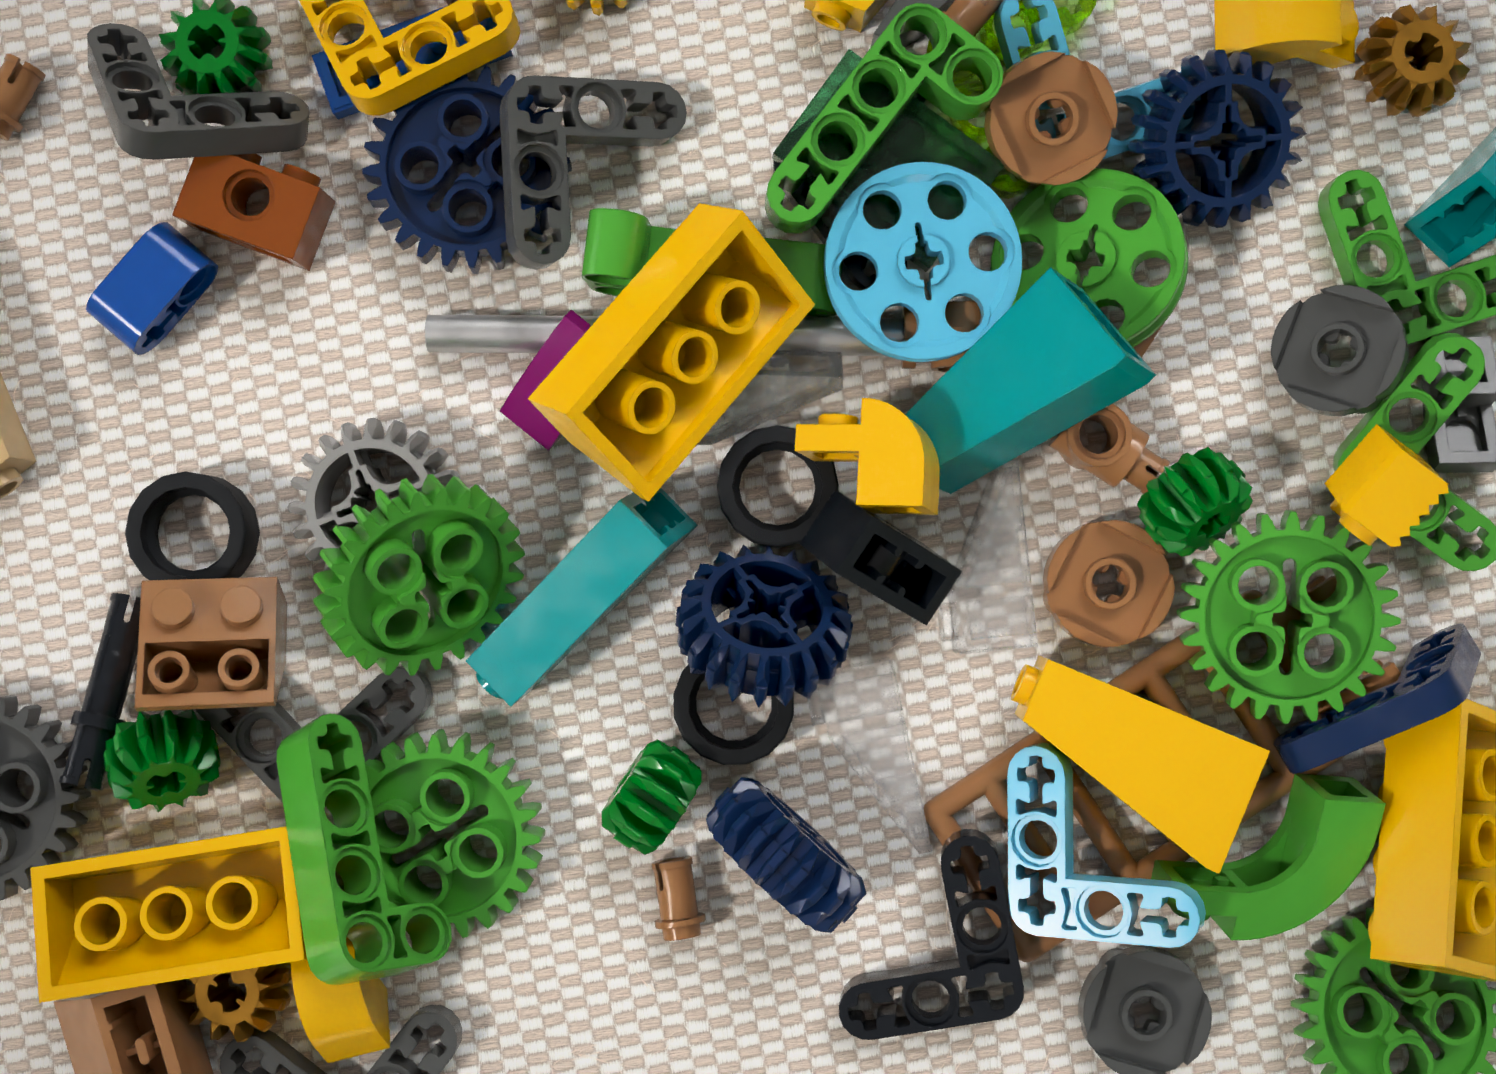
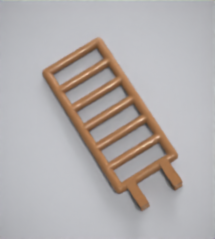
M1318 576L1310 581L1306 586L1310 599L1312 601H1322L1330 597L1336 588V576H1331L1328 579H1325L1324 576ZM1248 590L1241 594L1243 599L1248 600L1257 599L1263 595L1258 590ZM1288 599L1286 600L1285 611L1274 613L1272 621L1285 630L1284 652L1279 664L1285 674L1291 668L1287 625L1291 620H1300L1301 611L1290 606ZM1258 632L1268 647L1267 638L1265 634ZM1178 636L1107 684L1134 695L1144 690L1151 702L1192 718L1165 675L1192 658L1202 648L1201 646L1183 645ZM1374 660L1385 671L1383 676L1373 675L1365 671L1361 673L1358 678L1364 685L1367 694L1398 681L1401 673L1394 662H1387L1383 665L1380 660ZM1213 667L1206 668L1209 674L1214 669ZM1229 684L1220 689L1225 698L1230 686ZM1347 687L1340 692L1343 704L1361 697ZM1247 697L1241 705L1233 710L1256 745L1270 751L1267 761L1274 772L1257 782L1240 825L1290 793L1294 774L1290 773L1274 746V741L1280 736V733L1267 714L1261 720L1255 719L1251 715L1250 697ZM1325 700L1318 702V715L1333 709ZM1034 731L929 800L923 807V816L942 846L953 833L962 830L953 815L983 795L986 796L1008 829L1006 780L1009 763L1014 755L1025 747L1038 743H1051ZM1038 756V762L1050 780H1054V770L1044 768L1042 757ZM1344 756L1300 774L1317 775ZM1072 767L1073 814L1115 877L1151 879L1155 860L1185 862L1191 858V856L1165 836L1167 839L1166 843L1136 862ZM1031 821L1026 827L1024 835L1027 846L1037 855H1052L1053 851L1033 821ZM973 846L961 847L960 858L953 861L955 866L964 867L968 885L973 892L982 891L978 865L983 860L975 854ZM1056 867L1035 870L1039 872L1042 882L1043 878L1051 873L1057 875ZM990 886L983 891L995 893L996 888L995 886ZM1096 891L1091 895L1088 906L1090 914L1096 920L1121 903L1110 892ZM984 908L999 930L1001 926L999 916L993 910ZM1011 917L1018 958L1022 962L1034 961L1066 940V938L1044 937L1026 933L1015 924Z

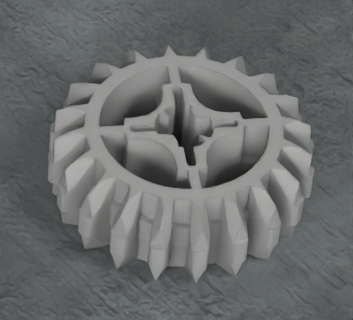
M368 418L366 420L363 438L354 424L349 422L342 424L341 436L343 445H340L331 436L323 435L318 441L326 454L325 458L322 460L320 457L312 454H304L301 459L302 463L314 472L310 479L293 477L291 480L292 487L306 491L305 502L293 501L288 505L290 513L307 515L308 522L300 524L293 529L294 537L297 539L316 538V541L305 552L306 558L309 561H317L322 559L319 555L321 549L340 548L342 542L332 529L335 525L355 527L358 521L353 514L352 507L356 504L365 508L366 500L373 501L368 497L372 491L375 492L380 488L388 496L395 495L399 497L400 482L393 484L386 482L381 470L373 466L370 458L371 454L391 453L404 459L419 477L416 480L410 481V483L417 491H421L428 474H433L444 487L453 476L460 479L459 473L455 470H445L439 473L435 471L447 459V452L438 447L423 456L429 443V435L418 430L406 442L407 426L405 423L394 420L388 427L385 437L382 423L376 418ZM352 465V469L348 471L351 481L350 493L343 502L331 507L334 486L345 469ZM325 564L324 571L329 570L330 568Z

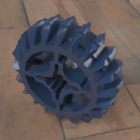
M1209 50L1204 60L1197 55L1184 57L1181 59V73L1175 69H1165L1159 73L1160 82L1165 92L1147 89L1145 93L1141 94L1145 103L1152 108L1150 114H1135L1131 118L1133 125L1145 128L1144 139H1134L1127 145L1130 152L1141 153L1145 156V159L1139 162L1131 172L1141 179L1151 178L1149 184L1165 196L1177 216L1182 213V220L1185 224L1197 227L1206 220L1208 226L1222 228L1226 226L1229 216L1232 220L1239 222L1251 220V204L1263 209L1273 206L1268 190L1270 186L1284 189L1291 185L1287 177L1281 172L1284 164L1296 165L1303 161L1296 152L1289 151L1291 140H1298L1307 134L1301 127L1290 126L1289 121L1303 107L1297 101H1282L1292 84L1285 78L1271 80L1274 66L1267 61H1257L1252 65V56L1248 52L1235 51L1228 58L1224 50ZM1232 90L1237 92L1249 106L1255 126H1247L1241 120L1238 101H1232ZM1195 101V110L1191 122L1183 129L1177 130L1185 111ZM1221 133L1237 135L1232 139H1221V143H1215L1211 147L1194 144L1196 141L1210 140L1211 136H1217ZM1252 151L1247 164L1238 174L1241 160L1247 153ZM1176 153L1188 154L1193 160L1195 176L1201 177V192L1195 189L1183 176L1177 162Z
M743 544L736 558L720 551L713 565L700 563L694 579L687 580L686 586L682 590L681 604L677 607L675 623L678 627L677 643L680 647V654L688 656L687 663L690 666L691 674L705 673L708 690L723 685L729 687L728 693L732 702L742 693L753 695L758 708L766 700L767 696H776L786 707L793 698L794 691L810 699L813 692L817 690L818 684L829 686L831 679L836 674L837 668H841L842 662L847 658L849 641L853 630L852 615L848 613V594L838 592L836 575L820 576L821 571L819 570L818 560L805 564L798 562L795 549L785 557L775 555L771 546H767L762 554H753ZM729 609V618L718 623L716 617ZM808 626L812 634L801 640L797 635L798 629Z
M741 777L731 788L727 787L715 800V806L707 814L706 818L708 829L713 834V838L724 848V852L734 859L738 867L754 880L755 884L762 887L773 900L779 902L791 915L794 914L805 925L811 926L815 931L832 933L841 922L845 923L858 909L856 905L867 894L862 877L856 873V870L836 851L830 842L823 838L769 788H765L759 781H755L752 778Z

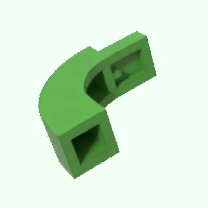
M1296 773L1294 774L1284 818L1272 838L1259 850L1240 860L1224 863L1220 874L1205 868L1199 862L1155 860L1151 879L1177 881L1187 884L1196 890L1204 902L1205 920L1211 917L1230 940H1253L1277 935L1314 918L1335 902L1352 884L1368 860L1375 845L1386 803L1353 777ZM1169 897L1167 904L1171 910L1183 918L1190 919L1188 912L1177 910L1176 899Z

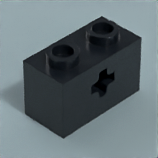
M836 489L800 542V545L835 573L926 626L963 572L922 542L880 516L856 505L854 500Z

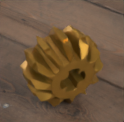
M1411 4L1397 9L1391 18L1388 16L1385 18L1380 17L1369 27L1368 34L1370 38H1365L1357 46L1355 55L1364 61L1365 64L1355 71L1353 80L1370 81L1373 86L1368 91L1365 102L1373 103L1384 97L1386 98L1387 116H1396L1407 108L1412 117H1419L1432 109V104L1442 106L1451 100L1456 92L1454 85L1463 81L1470 71L1458 59L1468 52L1471 43L1454 41L1451 36L1456 31L1459 20H1450L1440 25L1437 23V5L1426 7L1417 15Z
M275 965L190 978L188 980L193 984L180 991L178 1000L186 1003L196 1002L198 1009L189 1017V1025H198L206 1018L211 1021L210 1040L221 1039L230 1029L237 1043L244 1042L253 1034L254 1027L263 1032L268 1031L277 1022L275 1011H282L290 1004L291 996L281 986L292 980L291 969L286 967L276 968ZM230 976L233 983L245 984L246 992L242 994L239 986H229L228 978Z

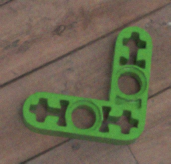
M1362 170L1346 171L1329 182L1320 192L1318 200L1319 215L1343 284L1362 287L1378 294L1385 299L1394 313L1418 305L1421 317L1403 323L1408 345L1496 315V292L1486 295L1483 283L1496 279V255L1416 281L1385 191L1376 177ZM1347 191L1350 195L1361 194L1364 204L1356 209V214L1352 208L1341 209L1338 199L1345 195ZM1370 222L1373 223L1375 230L1367 231L1350 240L1347 232L1358 226L1361 228ZM1372 244L1383 250L1387 266L1381 277L1373 278L1367 276L1359 269L1356 257L1362 245ZM1444 283L1457 285L1466 295L1467 304L1464 312L1459 317L1446 315L1438 306L1437 294Z
M1442 333L1427 341L1407 364L1404 375L1393 392L1384 398L1376 409L1366 413L1340 444L1333 459L1334 472L1376 424L1418 454L1481 379L1485 368V358L1477 344L1457 333ZM1461 347L1465 350L1459 359L1466 366L1464 372L1458 377L1448 372L1434 387L1441 393L1446 394L1439 403L1425 390L1411 385L1419 375L1423 380L1431 384L1442 368L1435 361L1441 351L1444 350L1447 353L1454 354ZM1405 398L1420 400L1426 410L1425 419L1422 424L1410 432L1394 430L1389 422V412L1393 405ZM1448 489L1449 493L1438 494L1439 504L1433 506L1429 515L1419 518L1420 525L1410 526V536L1447 563L1462 571H1477L1488 567L1496 560V526L1485 514L1450 489ZM1454 505L1458 508L1455 511L1448 514L1451 506ZM1448 516L1453 523L1466 532L1471 533L1480 526L1481 528L1478 530L1477 536L1483 543L1476 551L1465 547L1459 553H1456L1460 545L1440 525ZM1436 529L1433 537L1427 535L1428 533Z

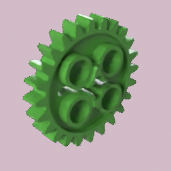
M428 474L421 491H417L407 478L401 479L399 497L390 499L380 488L375 491L377 508L371 512L355 504L352 507V511L358 523L353 529L335 525L332 530L341 540L342 544L340 548L321 549L319 555L330 569L313 575L314 582L322 591V594L315 597L313 601L323 616L320 622L331 639L335 641L347 658L354 655L362 668L367 670L377 663L383 673L389 676L399 663L403 665L410 676H413L418 671L423 659H427L435 670H439L443 661V653L449 650L460 660L464 658L465 649L463 642L471 638L482 644L486 638L481 627L486 622L501 624L504 621L495 609L498 604L514 603L517 599L506 584L517 582L524 577V574L513 563L525 556V551L515 541L520 531L508 519V512L495 498L491 499L477 484L469 489L459 477L453 476L444 487L433 474ZM413 532H414L415 542H414V540H413V543H412V534H413Z
M1292 510L1284 511L1280 528H1275L1273 521L1265 513L1257 514L1256 532L1252 534L1240 523H1232L1231 530L1235 542L1230 546L1212 537L1209 540V544L1217 558L1213 563L1194 558L1191 563L1204 577L1201 583L1184 582L1180 587L1196 598L1195 605L1177 609V615L1180 618L1195 622V628L1179 636L1181 643L1187 646H1201L1202 648L1188 661L1190 666L1194 670L1214 668L1208 675L1204 685L1211 692H1214L1229 684L1225 702L1233 709L1241 705L1247 697H1250V713L1255 719L1261 720L1270 704L1274 705L1277 718L1283 724H1289L1294 706H1300L1302 712L1310 721H1317L1318 702L1323 700L1339 713L1342 712L1344 707L1340 692L1346 687L1355 694L1364 697L1367 692L1358 678L1361 673L1365 671L1378 676H1383L1385 673L1382 667L1372 659L1375 651L1390 652L1396 650V645L1380 636L1381 628L1401 624V618L1382 611L1381 607L1382 604L1398 597V591L1388 587H1377L1375 584L1377 580L1386 574L1389 568L1380 562L1367 565L1362 563L1369 555L1373 546L1359 541L1346 548L1345 545L1350 532L1342 524H1338L1324 536L1325 517L1314 513L1308 519L1304 528L1300 529L1297 513ZM1291 558L1294 561V570L1290 580L1288 601L1290 606L1301 611L1300 620H1291L1287 625L1291 668L1288 673L1282 674L1279 670V664L1284 652L1285 630L1272 621L1274 613H1281L1286 609L1287 595L1283 575V562ZM1251 567H1265L1270 578L1268 590L1257 599H1243L1238 587L1241 575ZM1331 568L1337 581L1335 591L1325 600L1312 601L1308 596L1306 587L1309 577L1318 569ZM1251 632L1264 633L1268 643L1265 655L1254 663L1239 662L1236 648L1240 639ZM1319 634H1330L1334 642V650L1329 660L1320 665L1313 666L1307 664L1304 651L1309 640Z
M438 729L431 735L428 747H426L422 737L418 732H415L405 739L404 751L392 741L380 750L383 762L376 758L373 760L368 759L365 762L389 907L414 903H431L443 911L450 925L454 923L462 938L469 936L474 928L475 917L487 929L492 927L498 918L496 906L510 913L518 902V898L513 890L526 893L534 879L524 869H536L542 861L543 855L528 846L539 843L545 836V829L529 825L528 821L539 813L542 805L538 802H522L521 796L532 782L529 778L512 783L507 776L512 771L516 761L511 758L499 766L493 764L491 759L495 744L492 742L488 743L476 754L471 752L470 733L465 732L458 738L453 747H449L444 729ZM450 779L456 782L463 791L464 803L451 804L445 801L439 793L438 780ZM479 805H485L488 808L487 815L463 824L449 840L445 837L439 838L403 863L396 864L392 860L393 854L415 846L431 829L435 832L441 831ZM393 810L402 814L407 820L409 834L401 835L391 831L384 819L385 811ZM479 834L490 838L496 846L497 857L484 858L478 855L472 849L470 836ZM417 866H429L435 869L441 877L442 887L437 889L424 885L418 877Z
M1374 907L1366 908V926L1357 917L1343 916L1342 923L1346 933L1344 937L1335 932L1323 930L1321 935L1329 948L1326 954L1306 950L1304 953L1308 960L1317 968L1314 975L1295 974L1294 979L1310 990L1307 998L1292 1000L1291 1006L1308 1013L1309 1021L1299 1024L1293 1030L1294 1034L1300 1037L1314 1039L1315 1044L1309 1047L1302 1056L1306 1061L1314 1065L1327 1063L1320 1074H1393L1389 1065L1390 1055L1401 1044H1405L1407 1047L1409 1060L1404 1071L1399 1074H1476L1477 1072L1496 1074L1495 1068L1485 1059L1488 1051L1496 1052V1039L1492 1037L1493 1028H1496V1013H1493L1492 1007L1496 1003V988L1487 987L1485 983L1487 980L1409 968V973L1403 980L1395 982L1391 975V963L1370 959L1371 941L1368 934V922ZM1361 968H1367L1370 977L1384 995L1405 1002L1400 1008L1402 1015L1418 1031L1429 1037L1440 1049L1439 1057H1433L1429 1047L1415 1030L1395 1023L1400 1016L1398 1011L1380 993L1370 988L1359 974ZM1359 993L1364 1001V1014L1357 1023L1348 1025L1344 1018V1005L1349 997ZM1450 1000L1454 1008V1020L1449 1028L1440 1031L1436 1022L1437 1010L1442 1003Z

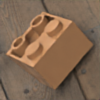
M278 577L142 581L134 706L136 711L276 706L286 665L287 601Z
M186 979L54 1001L74 1073L214 1074L199 1024L189 1025V1017L195 1012L193 1003L178 1000L180 991L187 987Z

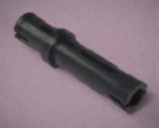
M112 593L109 600L111 602L91 677L87 685L81 711L75 710L71 719L70 724L77 727L63 775L59 779L60 783L77 787L84 761L88 760L90 761V767L84 788L103 791V781L106 774L103 757L106 750L105 741L115 735L116 723L126 722L121 720L120 716L127 697L138 653L140 597H136L130 621L125 622L123 619L130 595Z

